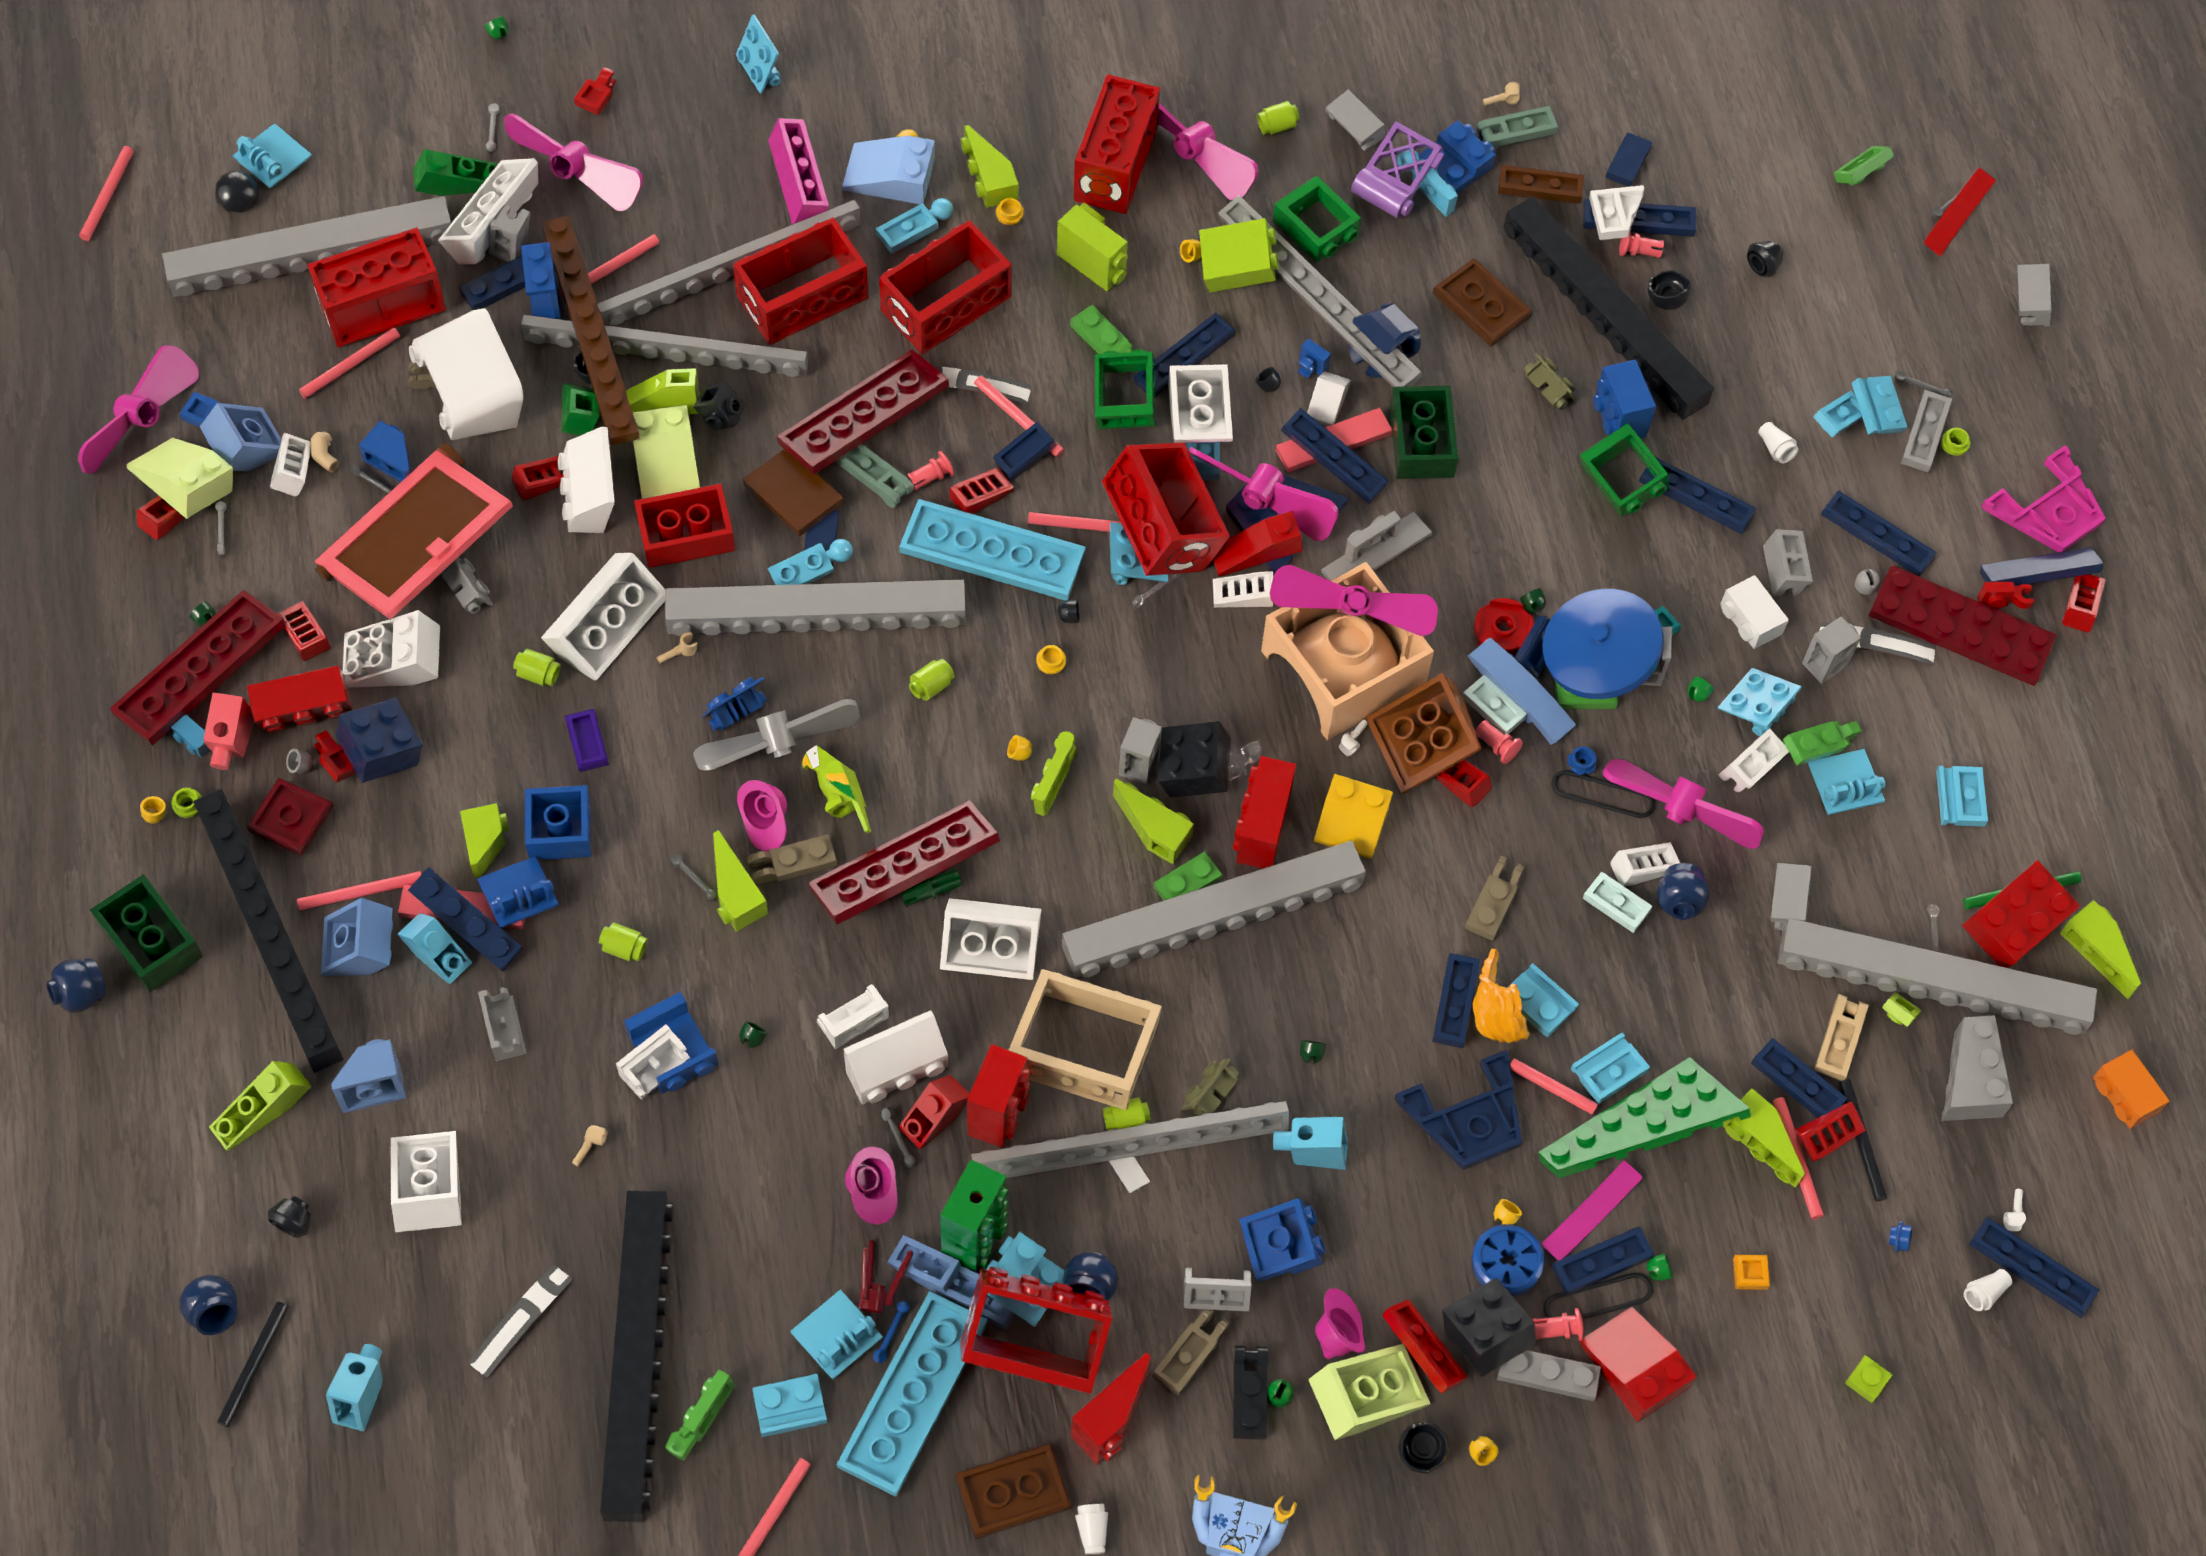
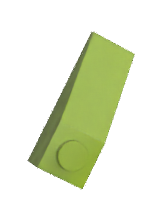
M717 830L713 833L720 904L717 912L724 924L730 923L737 932L767 915V902L720 831Z
M2094 900L2091 901L2067 922L2060 934L2116 989L2129 999L2141 985L2140 979L2117 922L2105 907L2100 906Z

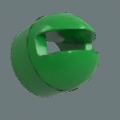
M504 16L493 19L484 25L490 37L496 40L501 39V36L506 37L509 28Z
M1695 676L1690 682L1687 692L1691 700L1700 703L1711 696L1714 688L1703 678Z
M1665 1253L1656 1255L1648 1261L1646 1269L1650 1271L1648 1275L1651 1279L1665 1281L1673 1278Z
M1278 1379L1269 1385L1267 1399L1272 1406L1284 1408L1293 1399V1387L1288 1381ZM1280 1386H1284L1286 1388L1280 1400L1275 1398Z

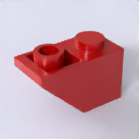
M951 1075L931 1081L898 1128L919 1149H922L958 1117L966 1106L970 1093Z

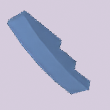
M1488 638L1467 656L1482 676L1485 675L1527 713L1526 723L1533 722L1550 745L1556 743L1576 725L1546 689L1493 639Z
M903 1235L889 1258L888 1265L898 1271L907 1252L912 1250L913 1256L904 1275L937 1295L969 1310L979 1274L962 1267L959 1260ZM987 1295L981 1316L988 1319V1322L1006 1330L1015 1313Z

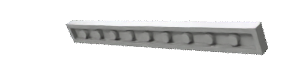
M1239 195L1218 212L1220 219L1226 225L1262 219ZM1275 230L1277 244L1272 245L1273 253H1277L1279 269L1275 270V272L1392 387L1412 386L1422 378L1421 371L1397 348L1389 354L1382 353L1353 324V318L1362 314Z
M855 200L600 302L598 307L603 323L606 326L619 325L624 320L646 314L661 305L671 304L676 299L688 294L698 293L703 288L713 284L722 283L734 276L733 264L742 260L743 257L751 256L768 245L779 243L794 233H800L813 227L818 222L821 223L834 217L843 231H850L860 225L859 206Z
M523 315L521 326L525 341L535 344H556L566 348L579 347L572 321ZM604 325L612 349L620 355L633 354L650 359H671L675 362L686 361L700 363L704 366H725L734 370L748 369L760 373L771 372L784 374L789 377H806L808 372L806 351Z
M1286 1101L1270 1102L1260 1106L1235 1108L1218 1113H1205L1201 1116L1183 1119L1175 1118L1170 1121L1153 1124L1145 1123L1135 1127L1110 1129L1106 1132L1088 1135L1080 1134L1075 1137L1058 1140L1050 1139L1040 1143L1015 1145L1011 1148L993 1151L985 1150L980 1153L971 1154V1159L1005 1175L1006 1178L1270 1134L1274 1133V1131H1288L1289 1109Z

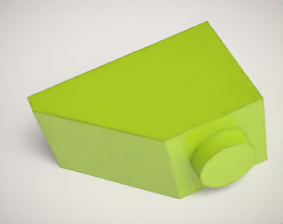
M497 803L460 811L474 878H479L483 875L506 844L504 832L509 831L506 813L500 814Z

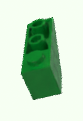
M424 149L413 168L415 191L438 196L476 193L499 163Z

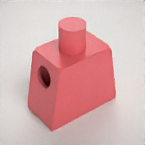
M214 692L212 694L204 743L213 752L210 766L213 768L228 770L231 757L243 758L255 721L252 709L243 697Z

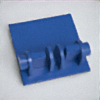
M750 677L732 689L734 694L729 696L727 692H724L706 705L708 710L702 716L711 715L712 719L709 720V724L714 731L718 729L722 731L733 724L734 720L736 722L740 720L737 711L732 705L733 703H735L743 717L748 716L747 711L750 714L763 707V703L767 700L761 691L756 693L754 688L764 678L761 677L755 681L753 677Z
M536 856L477 878L500 928L559 906L553 893V885L550 879H546Z

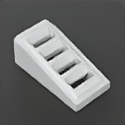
M287 433L283 434L270 484L272 489L292 496L299 495L306 479L311 452L310 441ZM289 447V448H292V449L301 451L302 454H301V453H298V452H295V451H292V450H289V449H287V448Z
M1273 571L1213 579L1214 607H1273V602L1269 595ZM1234 587H1240V595L1235 596ZM1246 587H1252V593L1247 594ZM1259 587H1264V591L1259 592ZM1222 588H1228V597H1223Z
M1671 842L1618 851L1611 860V867L1618 883L1627 887L1662 877L1670 866L1679 864L1680 861ZM1659 854H1662V856H1663V858H1664V860H1665V862H1666L1665 865H1663V863H1662V861H1661V859H1660V857H1659ZM1649 857H1650V859H1651V861H1652L1654 867H1652V865H1651V863H1650V861H1649V859H1648ZM1636 861H1639L1642 869L1639 868Z

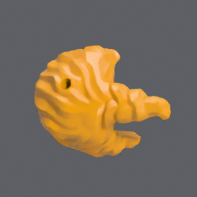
M1491 949L1481 969L1482 974L1479 976L1481 982L1478 985L1477 993L1473 1000V1012L1477 1030L1484 1037L1494 1041L1497 1040L1499 1043L1507 1042L1509 1044L1511 1042H1518L1521 1039L1527 1040L1530 1033L1526 1026V1018L1521 1013L1522 1001L1520 992L1516 984H1510L1506 988L1495 983L1499 952L1497 949Z

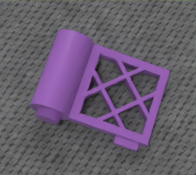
M1395 121L1366 168L1362 169L1356 176L1351 192L1398 219L1403 216L1407 217L1414 207L1412 198L1430 169L1436 170L1444 158V154L1441 153L1443 148ZM1399 131L1407 135L1409 145L1394 149L1392 140ZM1426 146L1433 150L1428 159L1417 162L1414 149ZM1411 150L1413 163L1398 167L1395 154ZM1392 156L1394 168L1382 171L1376 167L1381 158ZM1415 168L1416 178L1411 186L1403 183L1399 173Z

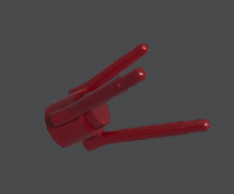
M870 1240L868 1248H864L862 1253L861 1291L858 1309L883 1314L885 1305L893 1306L895 1293L909 1266L913 1251L909 1250L888 1293H885V1286L872 1283L875 1241Z

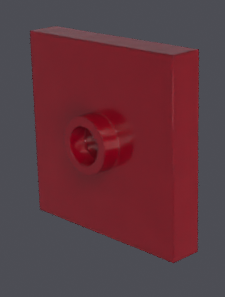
M278 778L246 828L249 833L302 856L334 806L332 801Z

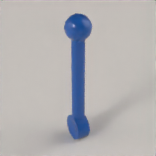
M905 1300L897 1304L898 1311L880 1349H876L873 1354L875 1362L883 1363L886 1360L888 1345L903 1314L907 1313L910 1308L909 1303Z

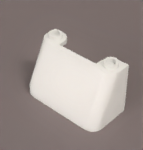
M485 308L466 313L413 339L412 345L409 346L411 361L413 363L416 362L419 367L427 366L444 403L443 412L439 414L440 425L443 430H447L451 440L517 427L523 402L522 385Z

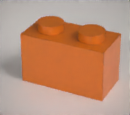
M2133 1050L2102 1065L2093 1077L2098 1091L2108 1098L2114 1107L2116 1116L2122 1122H2125L2129 1129L2161 1113L2170 1102Z

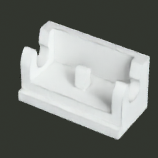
M1769 728L1718 776L1723 781L1730 778L1735 780L1737 785L1734 787V791L1741 792L1746 787L1748 789L1751 788L1789 751L1786 745Z
M872 984L866 987L867 990L862 995L828 1015L822 1013L818 1016L817 1023L835 1049L889 1018L888 1004Z
M665 1025L617 1062L616 1065L619 1076L642 1100L658 1087L656 1077L690 1060V1057L685 1052L687 1049L684 1044Z

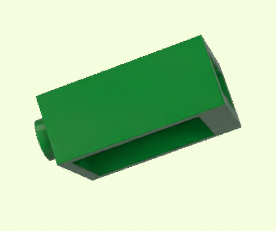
M1316 175L1275 203L1273 221L1318 263L1325 257H1331L1339 247L1345 243L1353 242L1358 237L1361 217ZM1318 201L1342 223L1321 238L1297 217V215Z
M1137 349L1128 353L1106 351L1102 354H1095V419L1098 429L1155 427V362L1152 351L1147 352L1146 350ZM1146 371V404L1105 406V373Z
M1629 423L1580 454L1582 467L1621 518L1628 513L1633 514L1637 512L1644 502L1652 497L1657 498L1667 490V487L1670 486L1668 473ZM1631 447L1654 476V479L1621 500L1598 471V468Z

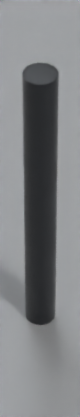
M1851 1080L1840 1081L1838 1084L1841 1093L1847 1098L1845 1104L1853 1102L1866 1130ZM1864 1131L1856 1136L1855 1139L1874 1200L1876 1202L1887 1199L1886 1191L1867 1131Z
M279 1301L276 1302L217 1420L218 1424L229 1428L289 1308L288 1305Z

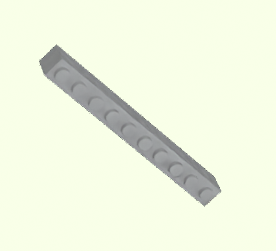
M445 196L171 251L162 253L167 282L173 297L188 296L192 293L217 290L221 287L246 284L250 281L275 278L294 272H304L309 270L307 266L309 263L418 227L425 245L441 244L438 240L450 226L451 221Z
M964 580L665 588V621L667 633L682 636L688 632L692 634L717 635L728 632L747 634L760 631L777 633L779 631L793 630L802 633L809 630L833 632L839 629L864 631L869 628L894 630L899 627L924 629L929 626L954 628L959 625H966Z
M1351 840L1062 933V948L1074 978L1080 976L1091 977L1099 973L1100 970L1111 966L1113 968L1122 967L1132 959L1139 957L1144 959L1150 958L1166 948L1178 949L1186 945L1188 941L1197 938L1205 940L1213 937L1217 932L1228 928L1229 930H1236L1243 927L1247 922L1256 919L1264 921L1274 916L1275 913L1284 910L1288 912L1295 911L1311 901L1323 902L1333 894L1342 891L1344 893L1353 892L1363 885L1366 871Z
M1788 918L1782 930L1777 964L1785 965L1791 970H1808L1816 972L1821 977L1830 978L1834 976L1846 979L1849 983L1856 985L1868 984L1877 986L1878 989L1886 992L1898 991L1907 993L1910 997L1916 999L1929 998L1937 1000L1946 1006L1959 1005L1968 1007L1977 1013H1994L2001 1015L2002 1018L2007 1020L2020 1019L2032 1022L2037 1027L2050 1026L2063 1029L2065 1033L2072 1035L2085 1034L2093 1023L2097 995L2096 988Z

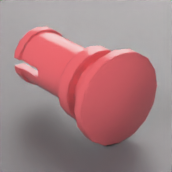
M1629 232L1628 237L1620 239L1619 255L1624 256L1627 251L1633 256L1637 253L1659 259L1663 251L1652 249L1651 247L1663 248L1664 241L1640 237L1638 233L1630 235Z
M941 450L938 452V459L932 458L927 465L907 474L916 491L937 478L939 480L944 479L943 475L947 473L951 478L954 476L952 465Z
M1484 720L1475 731L1477 737L1492 747L1493 752L1497 756L1502 755L1500 761L1503 764L1511 762L1519 753L1523 744L1520 738L1513 740L1511 735H1504L1487 720Z
M1575 1308V1315L1567 1316V1313H1562L1561 1317L1533 1319L1536 1340L1565 1336V1339H1570V1335H1578L1579 1341L1583 1339V1320L1578 1308Z

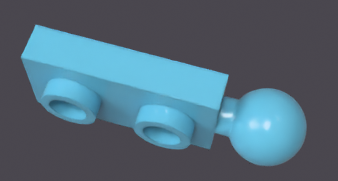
M1411 150L1399 153L1397 158L1399 167L1413 163ZM1415 151V155H1416V160H1417V162H1418V161H1421V160H1419V155H1418L1417 152ZM1415 168L1407 170L1412 172V182L1416 178ZM1431 168L1419 189L1447 217L1455 211L1458 195L1455 189L1439 176L1438 171Z
M939 198L932 203L930 210L921 203L876 228V236L888 251L893 254L937 230V220L944 221L951 217L953 213L952 203L945 198Z
M1852 391L1826 405L1813 416L1832 438L1863 419L1856 396Z
M837 539L832 542L829 550L825 551L822 544L819 543L769 567L768 571L775 585L809 584L834 572L831 564L832 561H848L853 554V547L849 541Z

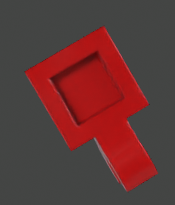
M604 67L596 81L587 79L574 97L575 105L599 116L613 96L612 88L616 83V79L611 77L614 75V71Z
M1984 582L1977 595L1978 602L1995 609L2007 607L2010 602L2021 609H2029L2034 603V599H2026L2022 596V594L2027 595L2030 593L2032 586L2029 584L2014 586V582Z
M325 730L315 736L319 741L314 744V748L320 754L319 762L336 783L356 774L341 744L337 745L328 731Z

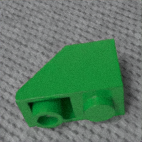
M563 383L561 432L581 436L593 431L599 417V406L593 388Z

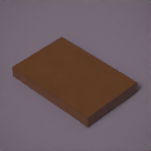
M1475 258L1471 259L1433 288V294L1491 347L1532 316L1533 311Z
M785 449L743 479L744 486L799 537L844 504L843 497L817 473L812 474Z
M1051 1443L955 1473L975 1540L1071 1509V1503Z

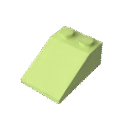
M687 405L633 412L640 438L633 440L642 499L700 488Z
M176 438L167 440L127 464L128 470L186 519L232 492L233 467L213 450Z
M1404 1344L1330 1363L1308 1379L1334 1440L1364 1432L1431 1404Z

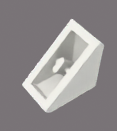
M1324 371L1317 379L1307 413L1322 425L1330 426L1335 424L1352 380Z

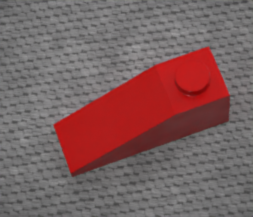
M1293 511L1263 519L1229 538L1213 558L1218 577L1302 552L1301 534Z

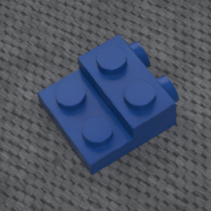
M1457 120L1438 134L1435 143L1442 146L1443 150L1441 153L1444 154V158L1436 170L1439 176L1455 189L1456 194L1493 168L1496 157L1493 145L1488 141H1480L1476 137V132L1471 125H1463ZM1427 148L1418 154L1419 160L1422 158L1424 160L1428 159L1433 150Z
M1300 1198L1239 1219L1257 1281L1262 1282L1288 1272L1294 1275L1323 1264L1321 1255L1326 1254V1248L1321 1236L1315 1237L1312 1226L1317 1224L1315 1211L1311 1205L1307 1206Z

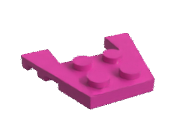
M2066 445L2047 457L2044 465L2062 482L2057 487L2025 509L2003 488L1986 499L1981 506L1986 512L2056 552L2066 551L2102 526L2106 519L2091 490L2085 487L2081 479L2082 473L2078 465L2074 466L2070 458L2071 452Z

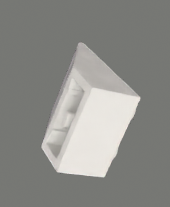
M417 610L392 618L391 620L388 619L345 633L343 674L347 688L413 686L438 678L440 625Z

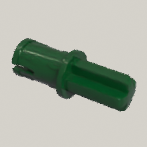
M952 870L930 879L928 878L901 892V897L905 907L929 898L934 900L936 899L935 895L960 887L962 881L958 871Z

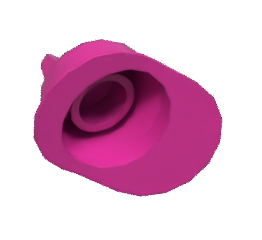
M749 780L740 787L737 795V803L746 833L751 843L757 849L768 852L770 849H778L783 844L787 832L784 817L787 811L786 797L775 786L759 780Z
M874 1146L863 1148L855 1155L848 1167L845 1183L858 1215L868 1223L879 1225L889 1221L897 1209L898 1198L894 1162L890 1155L882 1148Z
M1331 1288L1325 1293L1324 1297L1325 1313L1315 1326V1334L1320 1341L1324 1357L1327 1359H1332L1335 1356L1343 1357L1353 1351L1362 1353L1365 1350V1342L1363 1339L1361 1314L1356 1304L1346 1293L1337 1288Z

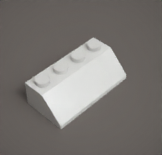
M536 159L501 160L438 241L459 265L479 263L485 257V251L490 244V224L492 220L496 221L501 210L507 205H510V213L507 214V217L515 219L517 210L532 197V191L538 185V162Z
M615 553L541 638L561 660L589 678L597 680L664 603L665 589L634 553Z

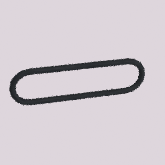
M1567 770L1557 772L1552 778L1551 786L1557 795L1636 818L1648 817L1655 808L1652 797L1612 782L1587 775H1578ZM1561 775H1570L1642 795L1649 800L1650 808L1646 813L1640 814L1567 794L1557 788L1556 780Z
M1631 1273L1597 1282L1569 1295L1631 1278L1641 1279L1647 1285V1294L1643 1298L1581 1315L1583 1320L1648 1301L1652 1294V1284L1644 1275ZM1565 1292L1556 1293L1545 1301L1544 1313L1547 1318H1552L1549 1312V1304L1554 1299L1566 1296Z

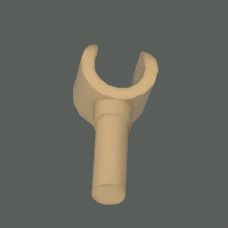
M1516 82L1508 83L1505 86V93L1483 99L1484 106L1500 101L1516 104L1520 100L1519 84Z
M689 632L684 633L680 637V644L656 657L659 664L676 655H694L697 650V642L687 645L692 641L693 634Z
M596 1125L588 1127L585 1133V1142L572 1161V1164L579 1167L591 1149L592 1144L604 1145L608 1134L605 1128Z

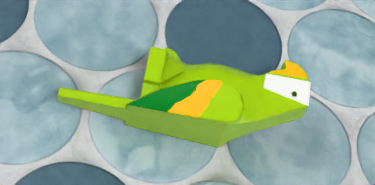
M817 745L808 750L803 757L802 766L806 770L810 768L817 773L819 786L827 798L825 811L833 817L843 818L856 810L864 831L867 834L870 833L871 829L865 811L866 804L855 772Z

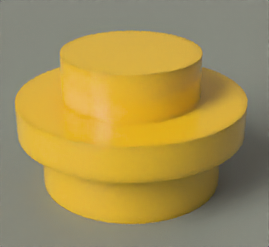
M1006 198L997 206L996 217L1005 225H1015L1024 217L1023 206L1014 198Z
M1048 645L1038 652L1036 663L1042 672L1057 674L1066 665V655L1059 647Z

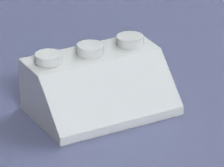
M600 427L567 441L564 452L559 453L558 469L563 470L564 478L562 477L560 482V493L565 495L566 503L564 502L562 516L563 520L568 522V532L604 533L614 505L607 427Z
M949 898L945 910L940 969L1033 980L1041 909Z
M931 1010L844 1048L846 1074L862 1105L869 1101L870 1103L879 1102L887 1096V1093L898 1088L899 1090L908 1089L916 1083V1080L925 1076H937L948 1067V1053Z

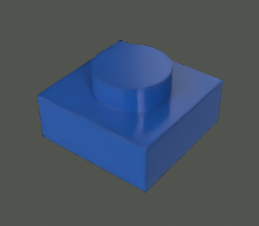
M194 392L179 415L181 420L200 427L215 405L220 402Z

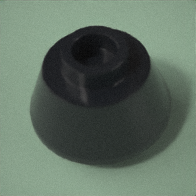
M1770 240L1756 242L1748 248L1747 261L1757 275L1772 277L1783 262V250L1778 243Z
M292 1196L290 1200L284 1198L268 1210V1221L282 1232L292 1237L300 1238L308 1233L311 1213L307 1210L309 1205L295 1196Z

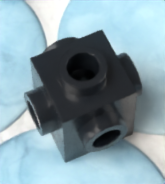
M726 382L705 385L694 408L708 426L713 430L735 427L746 405L737 396V393Z

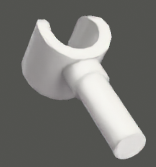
M1364 719L1350 734L1346 733L1342 737L1339 749L1347 757L1352 756L1360 747L1356 739L1368 725V722Z
M2015 1189L2013 1212L2004 1213V1228L2009 1231H2020L2026 1220L2025 1213L2022 1212V1189Z

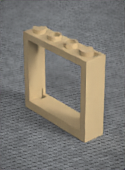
M1042 969L1009 1050L1028 1057L1027 1069L1031 1070L1029 1080L1126 1110L1158 1027L1162 1006ZM1044 995L1144 1026L1124 1079L1023 1047Z

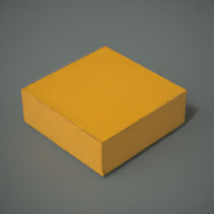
M1734 1255L1735 1289L1768 1290L1770 1282L1767 1255Z

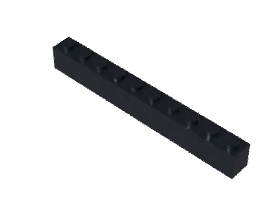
M1533 196L1507 211L1503 226L1507 236L1518 243L1524 254L1528 258L1533 259L1540 267L1541 272L1557 285L1562 295L1567 296L1575 304L1578 312L1590 320L1595 330L1599 334L1604 335L1618 354H1621L1627 361L1636 359L1650 389L1662 397L1673 413H1676L1684 420L1709 404L1714 387Z
M220 789L194 800L193 803L313 1072H318L343 1061L341 1052L223 790Z
M627 1190L600 1509L603 1521L644 1522L645 1511H651L652 1491H647V1479L654 1476V1458H650L649 1453L650 1445H656L657 1425H652V1414L659 1411V1392H654L655 1380H661L662 1360H657V1349L664 1346V1328H659L660 1316H666L667 1298L662 1296V1284L668 1285L669 1265H664L665 1253L671 1252L672 1241L671 1234H667V1222H673L674 1203H669L666 1191Z

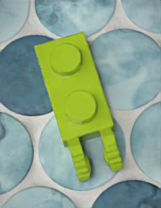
M1062 731L1058 738H1056L1054 742L1056 752L1052 759H1047L1041 782L1036 783L1033 787L1031 800L1034 802L1036 814L1048 815L1077 752L1075 736L1070 731Z

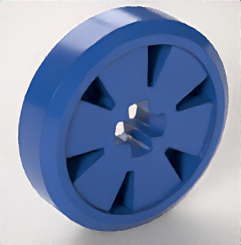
M1511 1224L1497 1225L1486 1230L1477 1240L1472 1253V1268L1482 1286L1497 1278L1512 1296H1518L1529 1291L1538 1282L1544 1268V1253L1539 1241L1526 1229ZM1504 1254L1506 1257L1513 1256L1515 1258L1513 1261L1514 1266H1511L1509 1263L1503 1265L1501 1263L1502 1255Z

